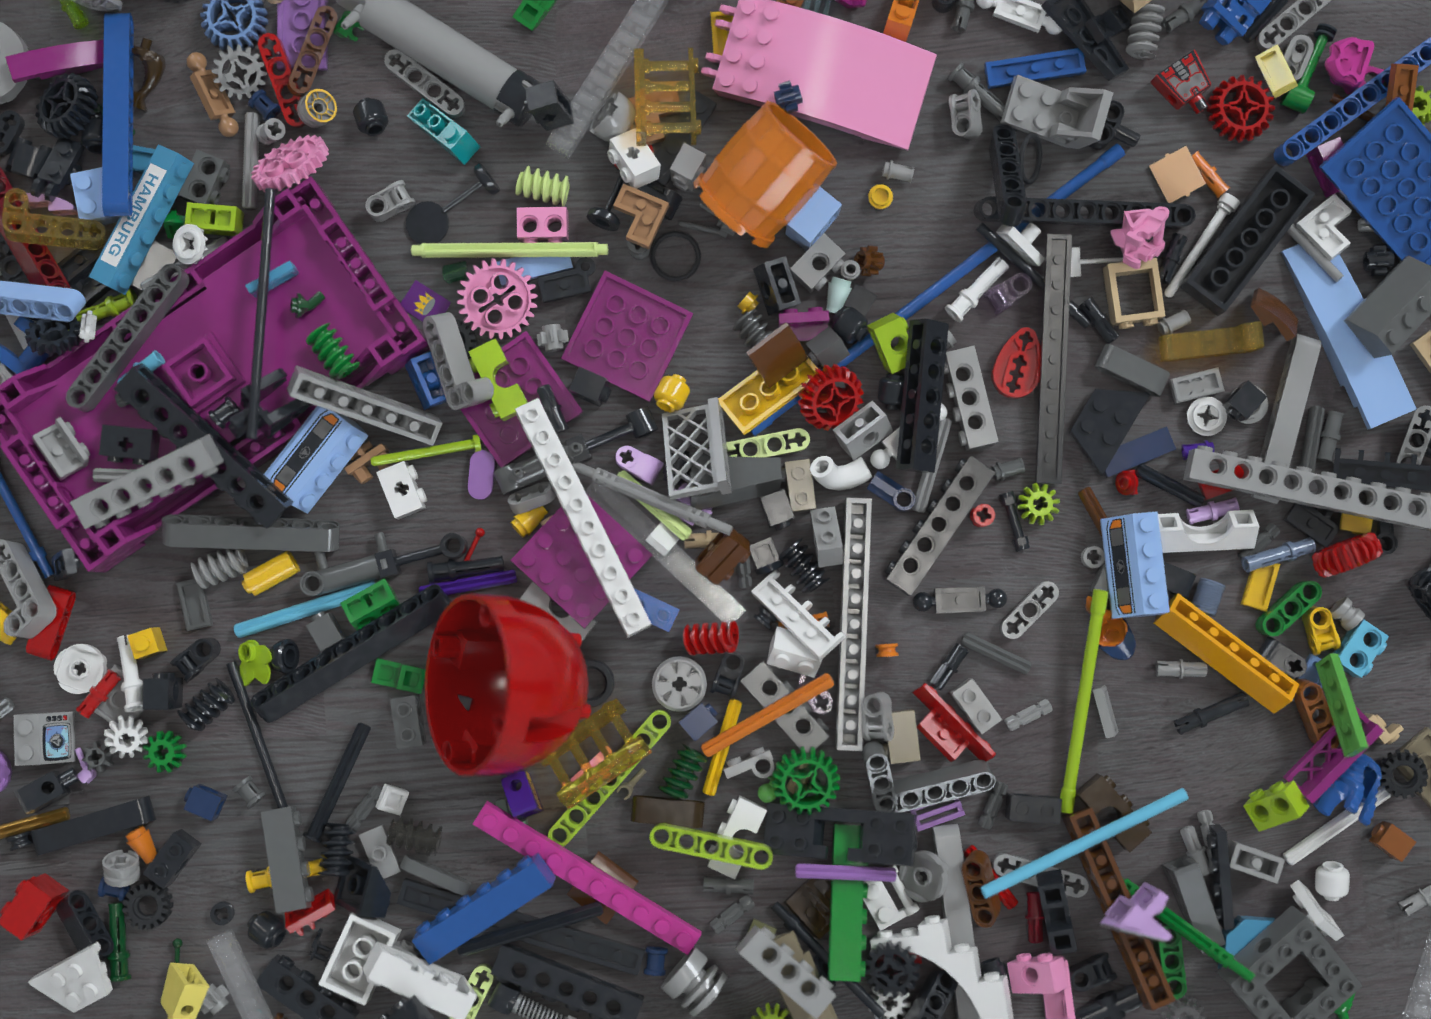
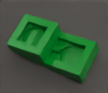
M523 0L512 17L534 31L557 0Z
M376 658L371 683L421 694L426 669Z

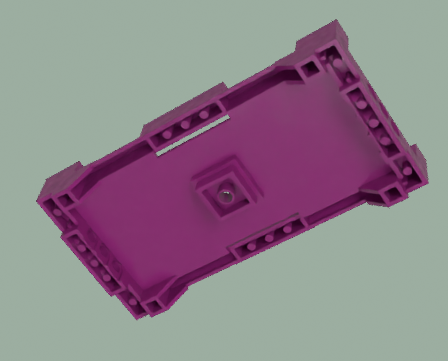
M310 176L293 189L287 188L275 196L270 271L291 261L299 273L297 276L268 291L262 377L282 368L286 372L287 381L260 402L261 408L271 413L296 399L291 397L287 390L296 366L330 377V370H325L323 367L324 362H320L317 358L318 354L312 352L313 345L310 346L306 343L309 334L324 324L330 323L327 328L328 331L332 329L337 330L333 336L334 339L338 337L343 338L339 344L340 347L348 345L349 348L344 354H354L353 359L350 361L351 364L360 362L358 368L346 377L333 379L361 389L370 385L387 372L391 375L395 374L405 367V364L410 359L428 351L430 348L426 337L412 321L335 210L332 201L314 178ZM264 207L252 221L253 224L205 256L197 264H193L184 270L189 276L187 288L117 378L118 380L127 373L135 362L140 363L154 350L158 351L163 356L165 363L154 370L153 373L162 379L171 390L229 443L237 439L228 427L230 422L226 423V428L221 429L209 416L208 411H214L225 402L227 396L241 410L244 409L240 404L241 389L251 383L257 298L249 293L245 285L259 278ZM178 275L172 278L170 282H174L178 278ZM318 291L325 296V300L313 310L306 311L300 318H295V313L290 311L291 298H296L297 293H300L307 301ZM163 292L156 295L155 302H159L162 299ZM130 308L95 332V339L89 340V343H85L82 340L78 346L71 348L72 351H66L49 364H43L15 374L0 384V442L2 444L0 447L56 530L62 532L88 572H107L145 546L144 539L162 527V518L164 516L181 514L214 490L219 489L211 477H204L201 473L195 476L196 481L194 485H187L183 488L181 485H176L173 487L175 491L162 498L157 494L151 497L152 503L142 508H139L136 504L130 507L131 513L117 519L116 515L109 517L110 523L98 529L94 525L85 529L70 503L74 499L109 483L95 482L93 480V470L95 468L136 470L144 466L132 464L133 459L127 458L123 459V463L107 461V456L99 455L102 424L157 430L152 423L143 420L131 404L124 407L118 406L115 395L119 393L113 389L118 384L117 380L92 411L83 412L70 406L66 400L68 389ZM147 313L141 315L140 323L147 319ZM128 333L125 336V343L131 340L132 333ZM113 353L110 356L109 363H113L115 361L117 356L116 353ZM204 366V376L200 379H197V369L199 367ZM101 373L94 377V384L100 381ZM85 393L80 395L78 399L79 404L84 402ZM310 403L309 408L271 438L267 439L259 429L256 440L245 438L234 447L258 468L285 448L317 405ZM162 407L161 412L163 416L168 418V411ZM59 417L65 423L69 422L76 433L74 437L78 443H84L90 453V456H88V466L61 481L32 440L33 435L54 425L55 420ZM181 425V432L187 436L188 431L186 427ZM161 435L158 459L177 450L176 445ZM127 443L126 448H133V443ZM188 458L189 465L195 468V463ZM220 463L219 467L222 470H226L225 463ZM146 484L148 488L152 489L151 484ZM124 489L125 497L130 499L129 492ZM102 500L103 506L109 509L107 502Z

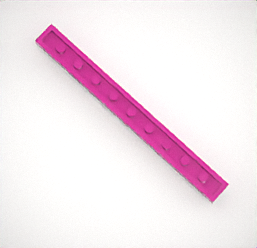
M486 801L474 820V826L520 854L532 857L539 853L555 875L683 953L689 955L700 938L702 931L517 818H514L489 801Z

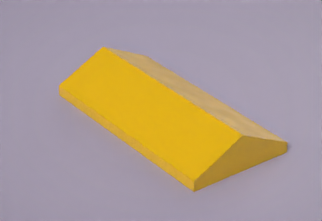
M808 357L805 362L771 388L766 386L756 370L718 398L721 408L732 423L745 435L798 396V392L804 390L801 383H808L807 375L814 376L815 368H818Z

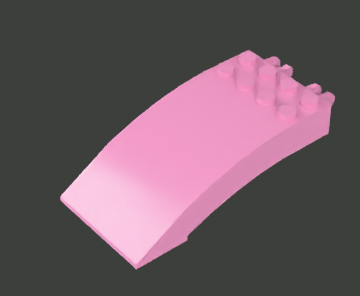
M739 0L736 8L727 5L720 6V12L725 15L734 16L732 23L724 20H716L715 22L716 27L729 31L723 55L707 52L705 59L720 65L718 71L708 67H703L701 70V74L715 78L712 89L718 96L760 107L766 101L776 104L774 91L779 90V83L790 80L791 86L798 84L803 103L797 104L798 111L790 113L791 115L859 136L862 139L909 150L937 54L850 22L772 0Z

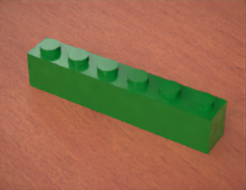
M840 824L833 826L832 865L869 866V863L847 861L848 848L859 849L861 826ZM831 879L828 980L860 982V977H865V961H861V950H866V935H862V924L867 923V909H863V898L867 899L868 883H863V881Z

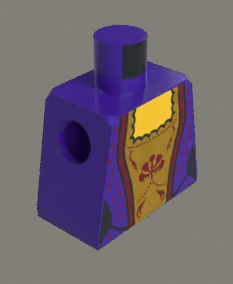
M519 770L507 773V777L501 779L514 818L522 820L544 811L529 772ZM521 782L522 787L517 791L516 785Z

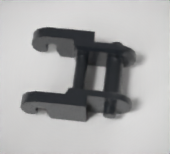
M320 928L311 946L314 950L313 952L310 951L309 955H311V961L314 958L325 962L324 966L327 967L336 945L333 948L321 945L319 940L323 929ZM318 948L328 951V956L317 953Z

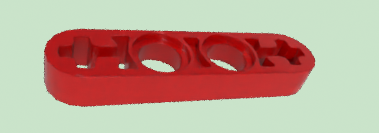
M265 33L258 40V48L284 118L293 127H303L305 124L301 121L300 117L299 122L291 119V116L294 115L292 107L288 106L286 108V104H293L299 101L302 96L284 99L281 93L283 87L287 86L292 72L283 43L278 36L272 33ZM268 39L276 42L273 50L277 55L281 53V57H273L271 50L265 48V45L268 44ZM277 62H283L286 68L284 74L280 76L275 75L273 72V66ZM293 81V82L296 83V87H295V88L299 89V86H298L297 82H296V81Z

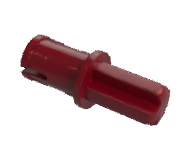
M1026 892L1027 915H1025V918L1028 919V941L1035 944L1043 942V919L1045 917L1043 915L1039 892Z

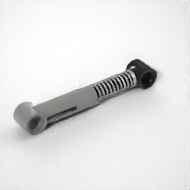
M498 981L488 1001V1005L491 1008L506 1015H509L512 1011L518 1013V1015L522 1014L523 1018L526 1016V1019H577L571 1015L563 1018L562 1014L559 1016L558 1012L555 1014L554 1010L551 1012L550 1008L547 1010L546 1006L543 1008L542 1004L539 1006L538 1002L535 1004L534 1000L532 1002L530 998L527 1000L526 996L524 997L520 994L521 990L510 982L509 984H504Z

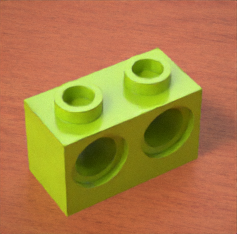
M187 202L185 225H197L204 230V234L236 236L242 232L244 212L237 206Z
M1294 780L1285 784L1283 781H1279L1265 791L1262 788L1257 789L1249 794L1250 799L1243 805L1259 832L1298 819L1310 807Z

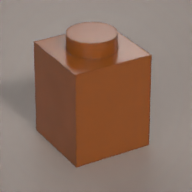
M1382 821V823L1377 824L1371 832L1372 837L1369 839V842L1385 854L1400 862H1403L1416 843L1415 840L1395 825Z

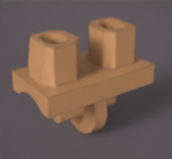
M370 441L361 445L351 459L354 460L359 456L361 457L344 468L348 475L354 476L361 484L371 480L373 475L367 466L371 464L370 459L373 456L384 455L390 452L386 445L381 443L369 452L366 451L373 447ZM393 463L380 465L377 467L379 468V470H383L385 468L392 466Z

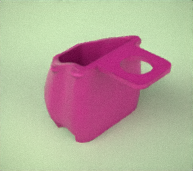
M1349 37L1331 44L1329 48L1330 57L1325 61V69L1330 77V81L1334 85L1342 87L1346 94L1350 95L1357 88L1366 84L1364 77L1367 73L1372 72L1378 75L1384 71L1383 69L1369 66L1374 50L1373 41Z

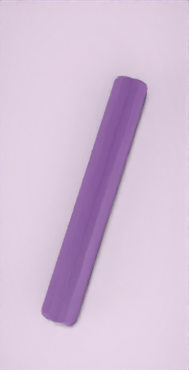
M797 864L795 868L797 878L894 882L897 877L896 869L889 867Z

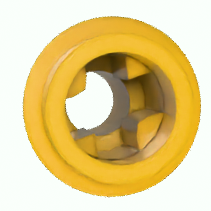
M541 506L513 516L514 520L510 524L523 538L534 531L548 512Z

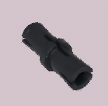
M1173 233L1167 252H1164L1161 257L1163 262L1159 269L1160 282L1163 280V284L1166 285L1171 283L1176 266L1181 263L1182 259L1180 256L1184 246L1188 241V238L1184 235L1179 240L1181 235L1179 233Z

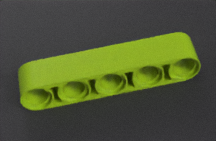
M667 823L657 824L650 833L651 843L655 847L755 869H766L773 861L771 848L763 843ZM659 829H664L668 832L669 839L665 842H660L656 839L655 832ZM684 834L691 835L694 844L690 847H684L680 843V837ZM707 840H715L718 843L719 848L716 852H708L705 849L704 844ZM740 845L744 850L743 855L738 858L733 857L729 852L730 847ZM759 850H764L769 855L768 860L764 863H759L754 858V854Z

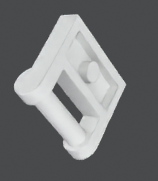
M891 865L889 868H895L897 872L896 881L891 883L904 905L900 910H897L882 881H863V883H868L867 899L863 898L880 931L916 913L920 909L917 903L913 902L906 894L905 886L900 881L899 870L896 865Z

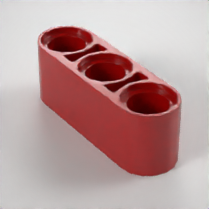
M49 585L47 590L56 606V616L35 637L28 639L26 653L52 661L58 654L75 603L76 593Z

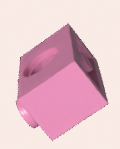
M1022 953L1016 955L1015 960L1007 963L1012 993L1056 994L1068 988L1063 957H1053L1052 953L1031 957V953Z

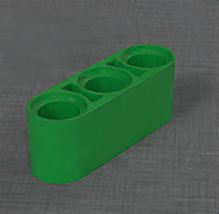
M1300 581L1292 586L1267 609V612L1258 617L1255 624L1258 633L1263 636L1273 637L1282 634L1321 598L1322 588L1315 581ZM1306 585L1311 589L1309 598H1305L1303 595V588ZM1287 602L1293 606V611L1290 615H1287L1284 610ZM1270 618L1275 624L1271 632L1266 628V622Z
M1161 921L1158 924L1165 930L1171 929L1173 937L1167 942L1153 940L1154 951L1167 982L1177 980V987L1172 990L1175 999H1180L1187 991L1182 939L1179 933ZM1170 954H1174V962L1166 966L1165 958Z

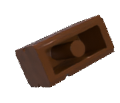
M735 529L732 530L730 535L719 532L695 558L696 571L707 577L715 585H719L723 579L725 581L729 580L734 573L736 565L739 562L743 564L749 558V540L740 533H737Z

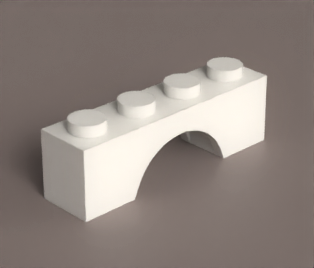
M1253 510L1228 511L1218 522L1203 527L1186 524L1180 518L1179 513L1158 514L1162 553L1255 549L1259 524Z

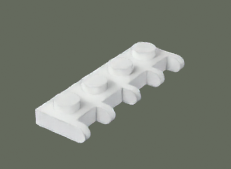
M774 570L751 591L752 595L821 661L843 641L845 634L840 632L834 637L828 632L825 627L829 624L830 620L824 617L818 622L808 612L813 604L808 600L801 606L791 596L796 588L790 584L784 589L776 581L781 573L778 570Z

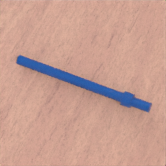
M0 472V494L31 551L29 555L33 562H37L43 576L48 578L54 575V572L46 559L47 553L43 546H39Z

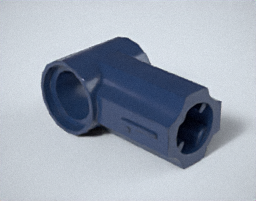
M877 471L866 488L900 512L910 510L915 504V495L910 489L904 488L879 471ZM899 494H907L909 496L910 503L908 506L902 507L898 504L897 496Z

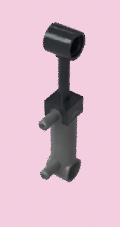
M646 406L626 415L627 424L588 441H585L582 434L565 440L566 442L561 445L571 465L573 462L583 463L593 459L589 450L633 432L635 439L657 431L658 427L649 407ZM536 455L504 466L493 472L503 496L547 477Z
M379 532L374 535L379 553L328 567L325 553L314 551L319 570L305 573L300 579V588L306 595L321 596L381 578L392 577L402 574L400 566L441 554L450 558H460L466 554L468 542L462 535L449 533L442 538L440 545L397 556L396 550H388L384 533ZM453 539H457L460 542V549L455 553H452L448 548L449 542ZM313 577H317L320 581V586L315 591L309 585Z

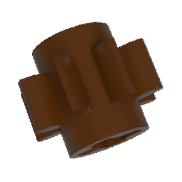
M868 245L867 247H860V251L856 253L854 261L859 264L862 276L878 275L879 271L884 267L885 258L883 253L877 252L878 246Z

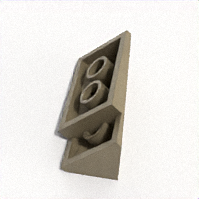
M794 931L776 935L773 940L779 946L785 943L795 952L792 957L798 962L802 959L814 968L812 974L819 979L820 977L810 952H802ZM766 948L762 953V958H771L774 949ZM785 965L781 971L782 975H789L793 970V965ZM805 981L801 985V991H809L812 981ZM774 984L791 1019H815ZM831 1003L818 1019H838Z

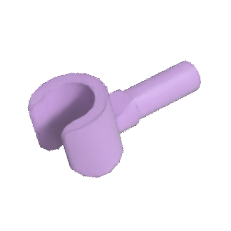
M77 748L75 753L83 768L77 776L82 783H90L96 777L97 772L95 769L87 770L89 765L86 761H82L85 758L81 748Z

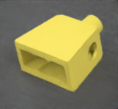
M170 963L161 997V1005L168 1014L167 1019H196L209 985L194 964Z

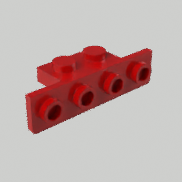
M924 683L912 692L930 710L917 724V729L950 762L956 760L966 747L979 760H985L986 762L996 755L991 749V745L981 739L974 732L973 727L963 721L955 709L947 704L933 687Z

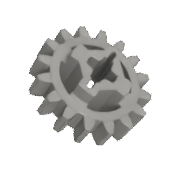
M237 44L236 50H232L228 45V52L226 54L222 51L218 52L221 57L220 60L213 59V62L218 65L217 68L211 69L212 73L218 74L213 81L214 83L221 82L219 90L222 92L227 89V96L230 98L233 93L237 94L238 100H241L242 94L245 93L248 98H251L250 91H258V84L265 85L261 76L267 75V72L260 69L265 65L264 61L257 62L260 55L258 52L251 55V48L249 46L243 51L240 44ZM237 55L245 56L252 62H242L238 59ZM229 59L230 65L228 70L222 72L224 63ZM234 62L241 69H246L242 72L244 82L241 81L237 74H232L236 72ZM256 72L254 81L249 85L250 75ZM234 81L240 84L241 88L232 87L226 82Z

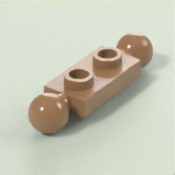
M199 52L191 53L187 57V66L190 70L194 71L190 79L210 120H220L218 128L223 136H235L239 130L237 121L231 118L235 114V110L225 90L222 92L219 90L221 82L214 83L213 81L218 75L212 73L211 70L205 69L207 60L203 54Z

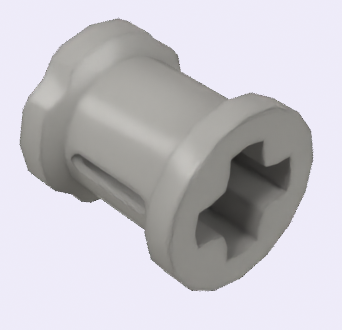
M276 118L268 119L256 129V136L259 142L264 145H270L285 135L284 124Z

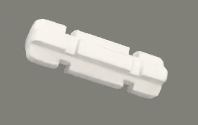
M87 311V314H82L79 337L83 338L85 343L95 339L97 316L92 315L93 311Z

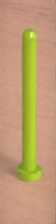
M478 434L472 435V439L373 456L370 460L372 466H380L470 449L478 452L481 451V443Z

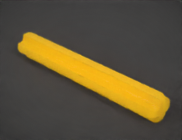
M736 699L729 700L720 733L737 724L742 707L741 701ZM730 746L712 756L702 790L704 794L710 796L716 794Z

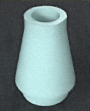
M832 277L831 282H828L826 310L836 314L843 307L852 290L850 288L851 281Z

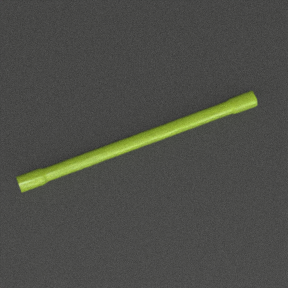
M1093 589L1090 608L1091 616L1064 783L1060 794L1062 799L1061 812L1071 814L1074 809L1076 783L1103 616L1106 612L1109 593L1106 590Z

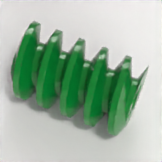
M327 323L311 332L306 339V343L310 346L313 345L312 352L318 354L317 358L320 362H324V369L330 370L329 376L341 379L357 369L360 362L351 364L350 361L353 359L354 354H344L349 348L348 345L339 346L343 338L338 337L334 339L333 336L337 330L332 329L328 331L327 328L330 323Z

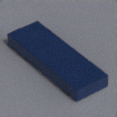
M1167 426L1120 445L1104 472L1106 478L1176 450Z

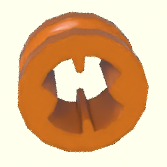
M898 643L875 645L879 650L876 657L899 656L895 650Z

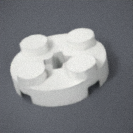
M76 644L59 653L54 663V674L57 675V679L60 682L59 685L65 691L73 694L87 693L106 674L107 659L94 646ZM84 663L86 672L79 676L77 675L78 670L75 669V665Z

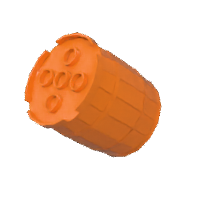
M766 101L742 125L721 152L718 153L706 173H701L693 182V185L696 189L700 185L703 190L700 198L727 226L740 236L747 232L754 237L753 244L762 248H768L775 239L774 235L787 225L814 193L817 192L822 182L837 165V161L828 148L803 123L777 104Z

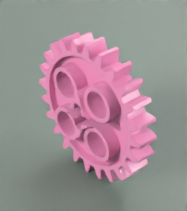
M306 135L303 139L299 136L295 141L290 139L287 144L281 143L279 148H273L269 154H265V159L258 160L259 164L253 167L254 171L251 172V178L258 189L264 192L266 188L278 189V191H281L285 186L290 188L293 183L300 184L301 179H308L311 173H316V168L322 167V162L327 160L326 156L329 155V149L320 136L313 135L310 137Z
M492 258L491 265L488 266L482 260L481 269L473 265L475 272L473 275L465 272L469 278L468 281L460 280V283L465 288L464 290H457V293L462 295L463 299L457 300L456 303L464 305L459 310V313H467L463 321L465 323L473 322L471 325L472 331L480 327V336L488 331L490 339L493 338L494 333H497L499 339H503V332L512 337V329L515 328L518 332H522L519 325L521 323L529 325L525 319L526 316L534 317V314L529 310L530 308L537 307L536 304L531 302V299L538 297V295L530 293V290L536 286L535 284H527L531 278L530 275L521 276L524 268L520 267L516 271L514 270L516 264L514 262H511L507 267L505 259H502L500 265H497L495 258ZM498 275H504L506 278V284L502 288H496L494 285V279ZM512 285H515L513 291L500 298L501 304L498 305L494 302L483 312H479V308L494 300L492 296L494 293L501 295ZM478 289H483L486 292V298L482 302H475L473 298L474 292ZM513 295L520 297V305L517 308H510L508 305V300ZM491 310H499L500 319L497 322H489L488 314Z

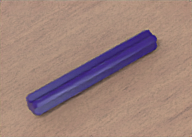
M507 570L435 584L439 585L446 595L516 583L517 574L515 570ZM434 584L420 586L419 592Z

